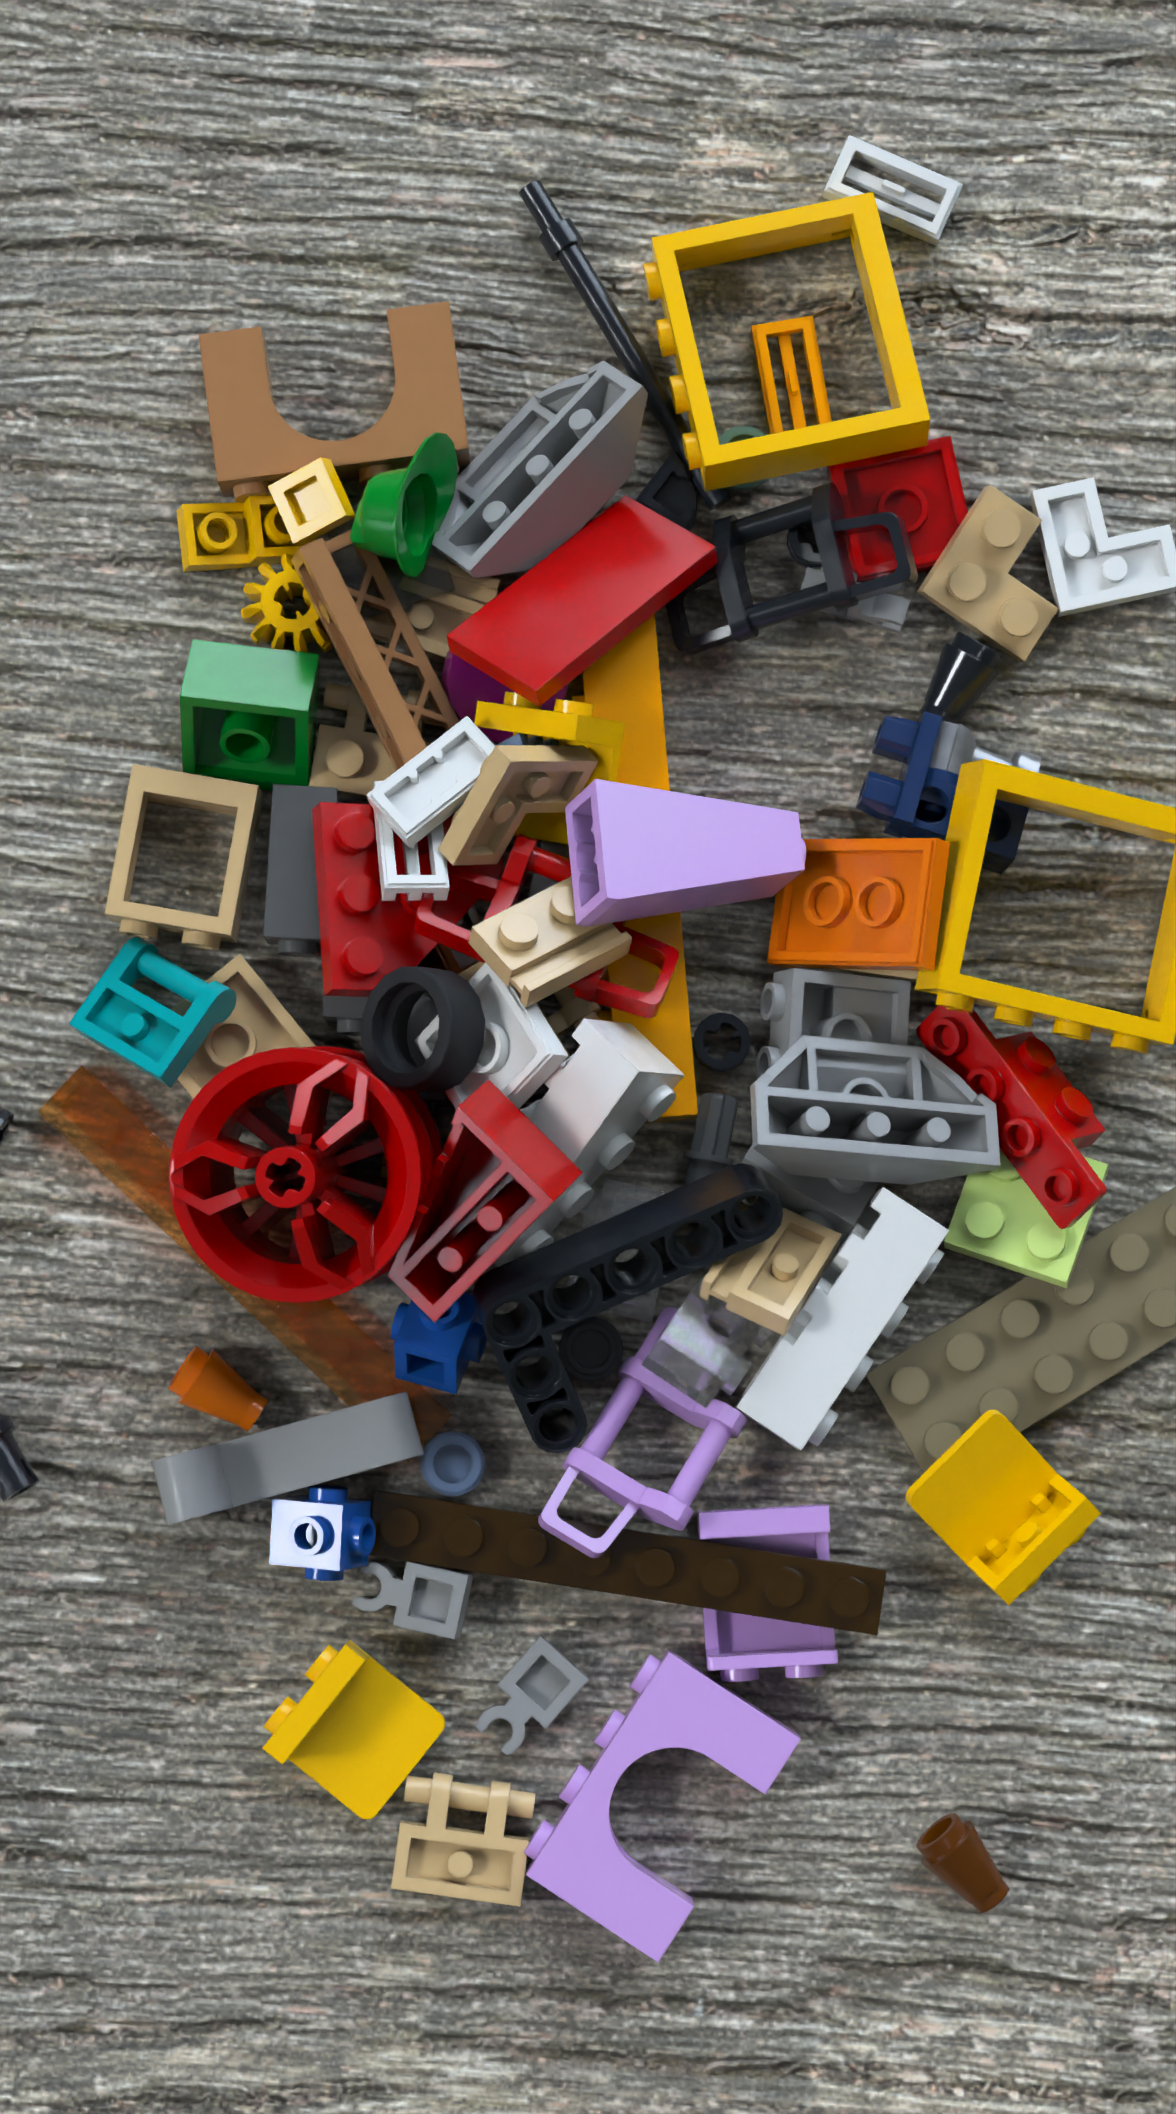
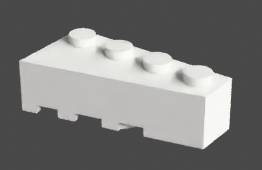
M584 1018L572 1034V1037L580 1044L579 1048L544 1082L549 1090L543 1099L520 1109L583 1173L494 1262L497 1267L553 1243L554 1238L550 1235L564 1217L571 1218L589 1203L594 1195L591 1185L605 1169H614L628 1157L635 1146V1142L631 1138L646 1120L649 1122L656 1120L674 1102L676 1093L673 1089L685 1075L632 1024Z
M883 1187L871 1197L856 1224L839 1247L786 1335L780 1336L734 1408L797 1450H802L808 1441L818 1447L839 1415L830 1407L844 1387L854 1392L874 1362L873 1359L866 1355L880 1334L888 1339L895 1331L909 1308L902 1300L915 1281L924 1285L944 1255L937 1248L950 1230Z

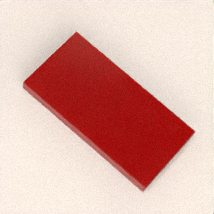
M624 495L446 635L449 650L454 655L540 707L717 564L716 546Z

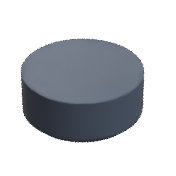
M452 1431L439 1434L426 1445L423 1451L424 1455L421 1457L422 1475L427 1484L440 1494L446 1496L466 1494L479 1484L484 1475L486 1467L484 1452L479 1443L465 1433Z

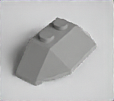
M602 361L590 367L587 374L568 378L534 395L457 477L451 505L439 531L435 532L432 545L435 549L474 578L532 569L579 532L631 476L648 396L644 386L607 362Z
M803 1035L750 1086L753 1149L790 1175L912 1185L991 1171L1001 1166L996 1104L982 1093L977 1095L958 1074L923 1047Z

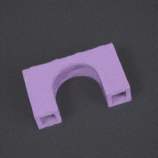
M668 1648L660 1660L651 1654L646 1658L629 1686L638 1692L625 1715L616 1709L610 1714L594 1740V1743L603 1748L590 1770L580 1764L577 1766L558 1796L568 1803L554 1826L546 1820L541 1822L523 1852L532 1859L527 1866L526 1875L658 1963L694 1908L693 1898L637 1862L618 1842L611 1826L609 1807L613 1790L619 1778L633 1762L645 1754L664 1748H685L704 1754L766 1794L801 1739L798 1733Z

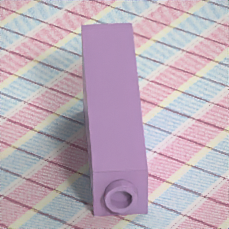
M600 779L593 780L565 807L576 925L589 927L773 897L805 870L806 845L801 838L798 812Z

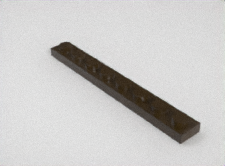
M383 1490L374 1491L371 1518L375 1523L376 1538L373 1550L369 1554L371 1556L878 1635L887 1569L626 1528L622 1529L601 1557L591 1558L540 1527L538 1523L539 1515ZM560 1518L591 1538L602 1537L610 1527Z

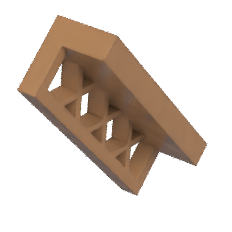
M351 530L326 542L321 537L300 547L291 559V562L397 771L427 747L417 728L420 718L443 726L446 732L456 725L459 720L377 555L371 551L355 547L350 539ZM354 546L365 568L359 590L346 586L331 555ZM370 580L379 598L366 594ZM362 604L387 612L394 626L387 648L375 644L360 614ZM399 638L408 655L395 651ZM391 661L416 670L422 685L415 705L403 700L389 672ZM427 695L436 712L423 708Z

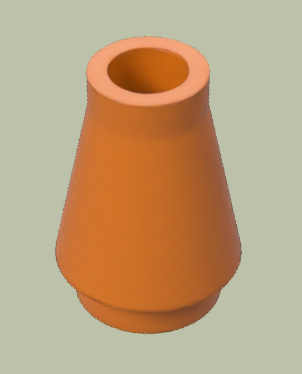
M194 1346L168 1386V1390L180 1397L178 1400L179 1404L235 1424L247 1432L254 1425L268 1401L267 1398L256 1392L214 1349L207 1353L198 1346Z

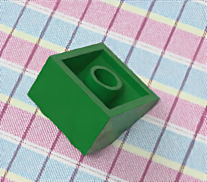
M192 639L180 692L183 772L258 785L261 790L267 791L273 790V784L309 786L319 703V654Z

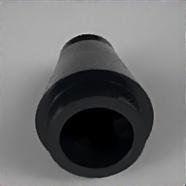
M957 632L951 644L944 642L924 699L925 702L919 712L923 714L926 711L943 717L942 721L956 724L999 675V672L994 669L1002 656L977 640Z

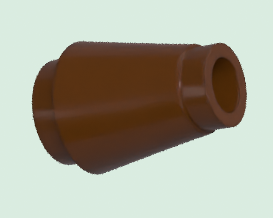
M951 1813L937 1820L921 1835L916 1847L923 1855L922 1865L968 1903L972 1904L979 1913L991 1910L1007 1895L1009 1887L1002 1880L1000 1872L971 1821H962L956 1813Z

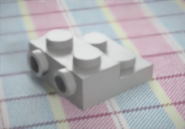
M798 968L774 972L773 983L768 982L765 984L760 998L761 1017L763 1020L771 1021L769 1046H763L757 1056V1079L803 1035L907 1045L911 981Z

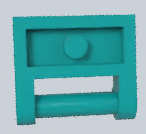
M138 936L131 938L124 944L71 1019L69 1025L80 1035L171 1088L214 1025L222 1023L231 1015L236 1004V993L218 981L207 983L158 955V949L155 945ZM146 976L191 1002L192 1005L182 1017L132 988L133 984L137 979Z

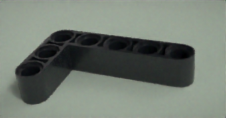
M744 1163L730 1165L496 1267L479 1278L472 1294L474 1307L526 1427L538 1448L548 1453L557 1454L570 1451L580 1444L586 1435L588 1427L585 1412L551 1334L761 1243L774 1235L781 1226L783 1218L782 1204L760 1169L751 1164ZM758 1196V1199L749 1208L735 1210L737 1205L745 1198ZM699 1223L691 1233L675 1236L677 1231L685 1224ZM639 1249L637 1254L630 1260L615 1262L616 1258L624 1251ZM571 1275L579 1276L576 1282L569 1287L555 1288L558 1281L564 1277ZM505 1303H519L509 1313L495 1314L497 1308ZM541 1355V1358L532 1365L518 1366L522 1360L529 1356ZM557 1407L564 1408L556 1416L549 1418L542 1417L544 1413H546L550 1409Z

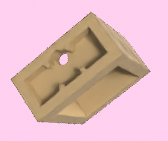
M132 764L105 908V915L112 922L120 923L119 933L131 937L139 936L149 940L157 939L158 930L183 934L182 944L215 951L219 950L221 941L237 943L264 798L258 785ZM148 801L236 816L218 917L129 902Z

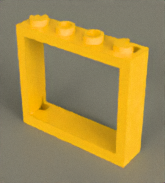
M873 192L652 237V262L643 263L642 265L646 279L647 294L650 301L661 300L665 318L656 320L659 346L662 357L674 356L678 375L669 377L672 402L676 414L687 412L691 432L682 434L685 458L688 460L690 470L700 468L705 492L927 446L930 416ZM849 237L892 409L720 445L679 272Z
M987 759L961 764L945 841L950 842L934 971H918L915 990L937 995L935 1005L946 1007L948 1010L972 1013L974 1004L994 1008L993 1019L1007 1024L1031 1027L1033 1018L1053 1022L1052 1034L1066 1038L1090 1041L1091 1032L1112 1036L1110 1047L1117 1050H1129L1147 1055L1150 1045H1174L1176 1035V808ZM995 799L1175 845L1141 1017L960 974Z

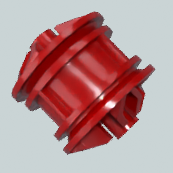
M337 1046L272 1049L245 1057L215 1075L192 1100L181 1119L172 1144L169 1162L170 1195L179 1226L188 1243L207 1267L220 1278L248 1294L263 1299L290 1303L314 1302L348 1292L390 1271L397 1252L413 1226L419 1205L432 1178L430 1176L436 1158L443 1151V1145L436 1121L419 1092L415 1090L394 1089L381 1081L367 1063L364 1053ZM282 1090L285 1091L291 1116L289 1124L265 1106L266 1100ZM330 1090L350 1100L353 1103V1108L322 1135L323 1126H327L326 1110ZM373 1124L379 1138L353 1148L349 1143ZM244 1127L272 1147L273 1150L267 1152L239 1141ZM385 1153L388 1178L373 1173L359 1176L361 1160ZM234 1167L242 1170L256 1168L255 1183L236 1189ZM349 1190L383 1203L378 1217L376 1218L343 1192ZM262 1196L267 1203L248 1217L242 1205ZM297 1207L296 1217L294 1220H291L293 1233L290 1249L287 1250L268 1238L269 1230ZM329 1220L356 1240V1244L347 1251L335 1255L327 1221Z

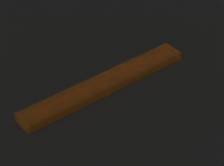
M81 1065L38 1110L55 1129L349 1407L407 1392L422 1448L453 1416L422 1385L395 1378V1360L330 1298L302 1303L267 1300L232 1286L208 1268L188 1243L174 1212L169 1184V1162L172 1149L84 1066ZM413 1458L406 1459V1461L410 1462Z

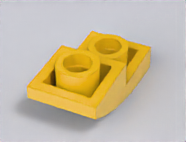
M272 495L249 496L244 503L182 504L176 510L183 572L255 567L264 562L269 565L281 563L282 554L291 553L293 557L297 550L304 546L293 544Z

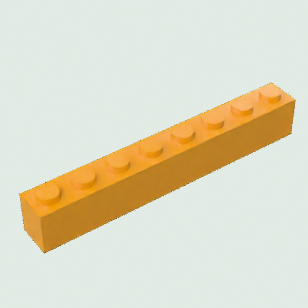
M654 614L582 672L584 695L572 696V701L594 704L592 717L625 722L617 775L618 783L670 791ZM681 912L626 920L625 927L676 948L679 952V959L659 1012L655 1017L644 1018L610 1007V1009L598 1011L599 1019L632 1024L685 1075L673 1089L676 1093V1098L672 1105L659 1118L652 1122L646 1120L645 1123L696 1119L698 1108ZM627 954L609 964L603 980L640 992H650L654 989L661 970L652 963Z

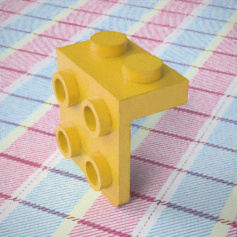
M505 692L503 704L477 701L474 721L477 727L513 732V736L517 733L527 734L528 739L533 736L542 737L543 741L555 739L558 740L559 745H584L599 762L583 790L595 779L617 782L625 722L592 717L594 704L555 699L554 710L547 711L541 710L542 705L539 707L521 695L511 692ZM526 813L514 836L522 834L533 839L568 844L566 813Z
M997 1410L986 1411L909 1487L905 1497L909 1506L972 1572L1008 1606L1021 1593L1032 1588L1039 1580L1041 1573L1067 1547L1077 1543L1085 1534L1087 1527L1101 1515L1097 1508L1082 1493L1061 1477L1014 1425Z
M349 1640L339 1652L331 1645H328L311 1665L305 1676L314 1684L298 1704L289 1696L280 1704L263 1726L272 1736L262 1749L282 1765L289 1759L362 1819H371L378 1814L445 1728V1718L431 1704L352 1640Z

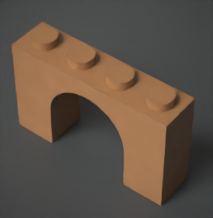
M449 301L386 309L395 370V387L391 402L383 416L370 429L355 437L339 441H323L303 435L293 429L280 416L274 405L267 344L261 326L198 334L217 482L223 497L234 496L236 502L244 503L249 496L271 495L268 488L269 485L320 457L331 459L341 482L359 479V484L366 486L367 482L378 473L408 467L424 439L434 432L447 434L454 442L457 454V473L459 472V466L469 465L471 460Z

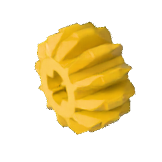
M282 554L281 563L284 571L277 574L269 564L261 563L258 566V570L266 584L264 586L254 582L246 583L243 591L250 600L256 603L241 609V616L244 622L258 624L250 634L255 645L265 644L273 639L271 649L288 650L291 644L294 645L296 652L309 653L306 644L314 641L320 650L325 653L332 648V644L324 632L325 628L291 562L292 554ZM294 596L303 597L308 612L302 616L299 611H296L297 619H287L282 606L283 602L288 599L291 604H294Z

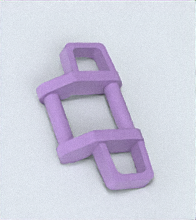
M667 1307L663 1309L635 1357H626L617 1372L620 1382L581 1447L571 1449L562 1465L566 1472L539 1515L538 1523L540 1527L591 1558L601 1557L634 1514L675 1530H684L693 1515L690 1505L730 1438H737L747 1422V1418L737 1409L725 1402L705 1396L726 1346L724 1339L719 1334L676 1308ZM666 1329L676 1330L702 1346L707 1352L706 1362L693 1391L645 1362L660 1335ZM641 1395L691 1425L705 1429L668 1493L650 1487L647 1488L603 1461ZM575 1478L624 1507L623 1511L600 1538L587 1536L561 1520L557 1515V1508Z

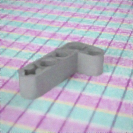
M402 1392L219 1444L178 1453L151 1461L167 1524L171 1525L424 1455L408 1393Z

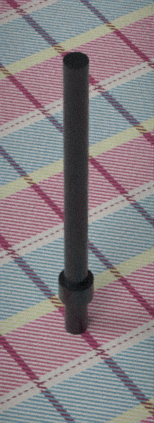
M540 180L527 184L519 191V195L542 231L539 240L552 261H560L629 377L643 385L648 392L646 405L675 453L688 468L693 483L709 509L712 511L724 505L732 498L727 488L705 492L700 468L690 470L688 460L685 458L682 434L691 432V429L682 414L675 413L670 394L580 246L584 240L570 218H562Z

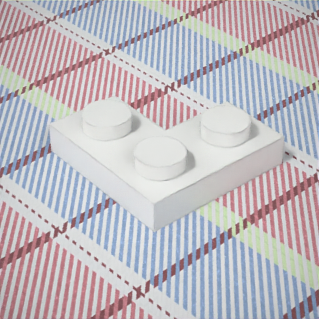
M1094 477L1032 491L1030 501L1033 514L1042 520L1037 527L1055 606L1059 608L1057 611L1058 617L1176 592V548L1170 524L1108 538Z

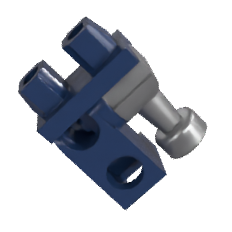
M924 711L917 722L905 718L885 716L878 727L872 753L902 762L900 775L897 780L869 771L862 784L856 808L877 819L886 821L883 831L885 834L898 838L903 836L906 838H939L945 841L961 764L987 759L1038 773L1041 756L1025 751H1017L1011 760L976 746L975 738L967 727L962 724L958 725L942 721V716ZM995 799L981 868L1002 875L1013 863L1029 807Z

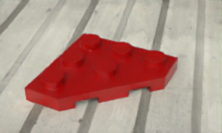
M319 802L312 809L324 996L369 997L371 991L386 974L402 966L416 967L438 943L419 935L414 929L416 912L421 900L408 901L407 893H396L395 901H382L373 807L370 804ZM453 815L443 822L444 837L451 826ZM393 831L397 875H405L402 839ZM426 835L417 842L421 875H431ZM502 855L498 864L454 866L498 879L505 869L504 855ZM449 890L447 900H438L432 913L441 919L456 924L478 901V898Z

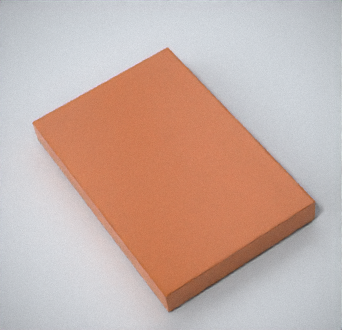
M939 838L803 839L806 845L805 870L776 893L767 964L780 968L934 971L950 842Z

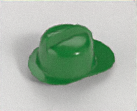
M434 432L425 438L408 467L374 475L367 482L357 507L350 533L352 544L359 549L371 551L377 556L398 560L400 569L406 576L417 577L424 569L435 532L439 531L454 497L457 481V454L454 442L447 434Z

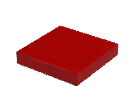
M951 436L928 440L927 446L827 466L830 482L836 485L841 496L844 519L891 512L904 520L917 573L932 569L968 513ZM888 529L844 535L852 570L858 576L856 582L862 583L890 575L896 570L897 561Z

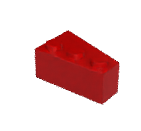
M489 1079L457 1107L451 1122L453 1124L452 1130L442 1153L435 1160L430 1173L432 1178L419 1205L413 1226L397 1252L388 1277L434 1323L583 1173Z

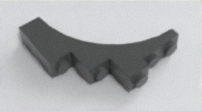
M273 784L263 937L268 944L278 945L279 955L315 957L316 947H321L312 809L319 802L341 803V797L337 788ZM425 993L414 1005L407 1027V1043L410 1055L418 1068L426 1060L414 1040L438 1015L435 1002ZM324 996L322 1017L327 1023L337 1024V1034L361 1036L362 1014L369 997ZM543 1083L532 1096L544 1097L549 1089ZM418 1091L428 1105L432 1115H434L435 1105L449 1106V1098L445 1092Z

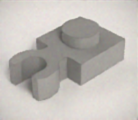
M822 566L820 571L807 567L801 590L826 582ZM853 572L854 578H855V582H856L858 576H857V574H855V573ZM884 593L860 600L858 605L838 611L832 606L819 611L856 623L860 619L881 629L900 633L910 601Z
M368 1562V1566L360 1567V1572L374 1574L379 1578L381 1591L374 1599L354 1597L352 1604L356 1608L363 1611L376 1612L385 1610L390 1606H395L396 1612L393 1626L450 1639H460L474 1575L416 1562H406L403 1579L397 1577L391 1567L383 1563Z
M540 1635L498 1683V1686L510 1696V1699L505 1704L492 1705L483 1711L478 1719L476 1728L482 1733L493 1720L499 1718L507 1720L512 1726L513 1734L504 1743L501 1751L505 1755H509L522 1744L526 1731L525 1723L531 1716L546 1729L588 1682L589 1677Z

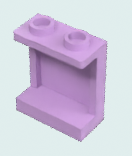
M815 1504L697 1511L699 1540L830 1560L828 1532H830L829 1505ZM703 1608L706 1668L708 1671L720 1670V1677L723 1682L760 1679L759 1668L785 1667L786 1678L824 1676V1664L838 1663L834 1628Z

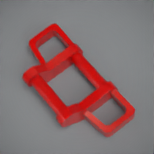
M519 834L510 852L501 881L447 864L449 890L491 902L483 919L484 921L517 904L528 871L557 882L571 877L570 859L538 848V840ZM424 893L416 912L415 931L421 936L468 955L474 960L485 963L468 943L471 931L435 916L432 912L438 900H434L433 893ZM626 921L613 922V925L621 934L627 931L632 937L628 954L652 963L661 970L654 989L650 992H640L603 980L609 964L566 987L575 990V997L588 1002H595L644 1018H653L659 1012L675 973L679 952L673 946L625 927Z

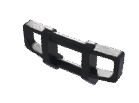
M830 482L813 488L812 495L740 519H737L733 514L715 520L713 523L712 544L716 546L718 563L665 606L676 648L679 651L692 655L734 640L742 642L758 637L759 629L832 606L838 611L858 605L860 600L909 587L917 581L918 573L904 520L891 512L844 519V508L840 493L836 485ZM812 522L826 582L754 605L743 563L745 562L746 543ZM888 529L897 561L896 570L890 575L856 584L844 535ZM717 578L729 625L691 637L683 604L684 597L688 592Z

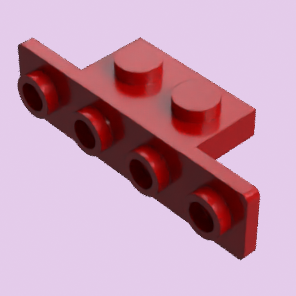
M938 1005L917 1027V1036L933 1056L958 1074L977 1095L982 1093L996 1104L1000 1149L1060 1229L1072 1227L1107 1191L1106 1186L1078 1150L1091 1146L1106 1131L1093 1114V1107L1090 1101L1082 1092L1072 1086L1057 1066L1052 1050L1043 1041L1036 1038L1032 1031L996 1039L974 1009L972 1013L948 1010L946 1007Z

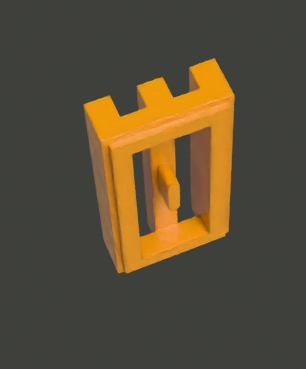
M813 315L751 326V337L769 435L784 432L767 338L777 336L793 430L806 427L790 334L801 332L817 424L832 422Z

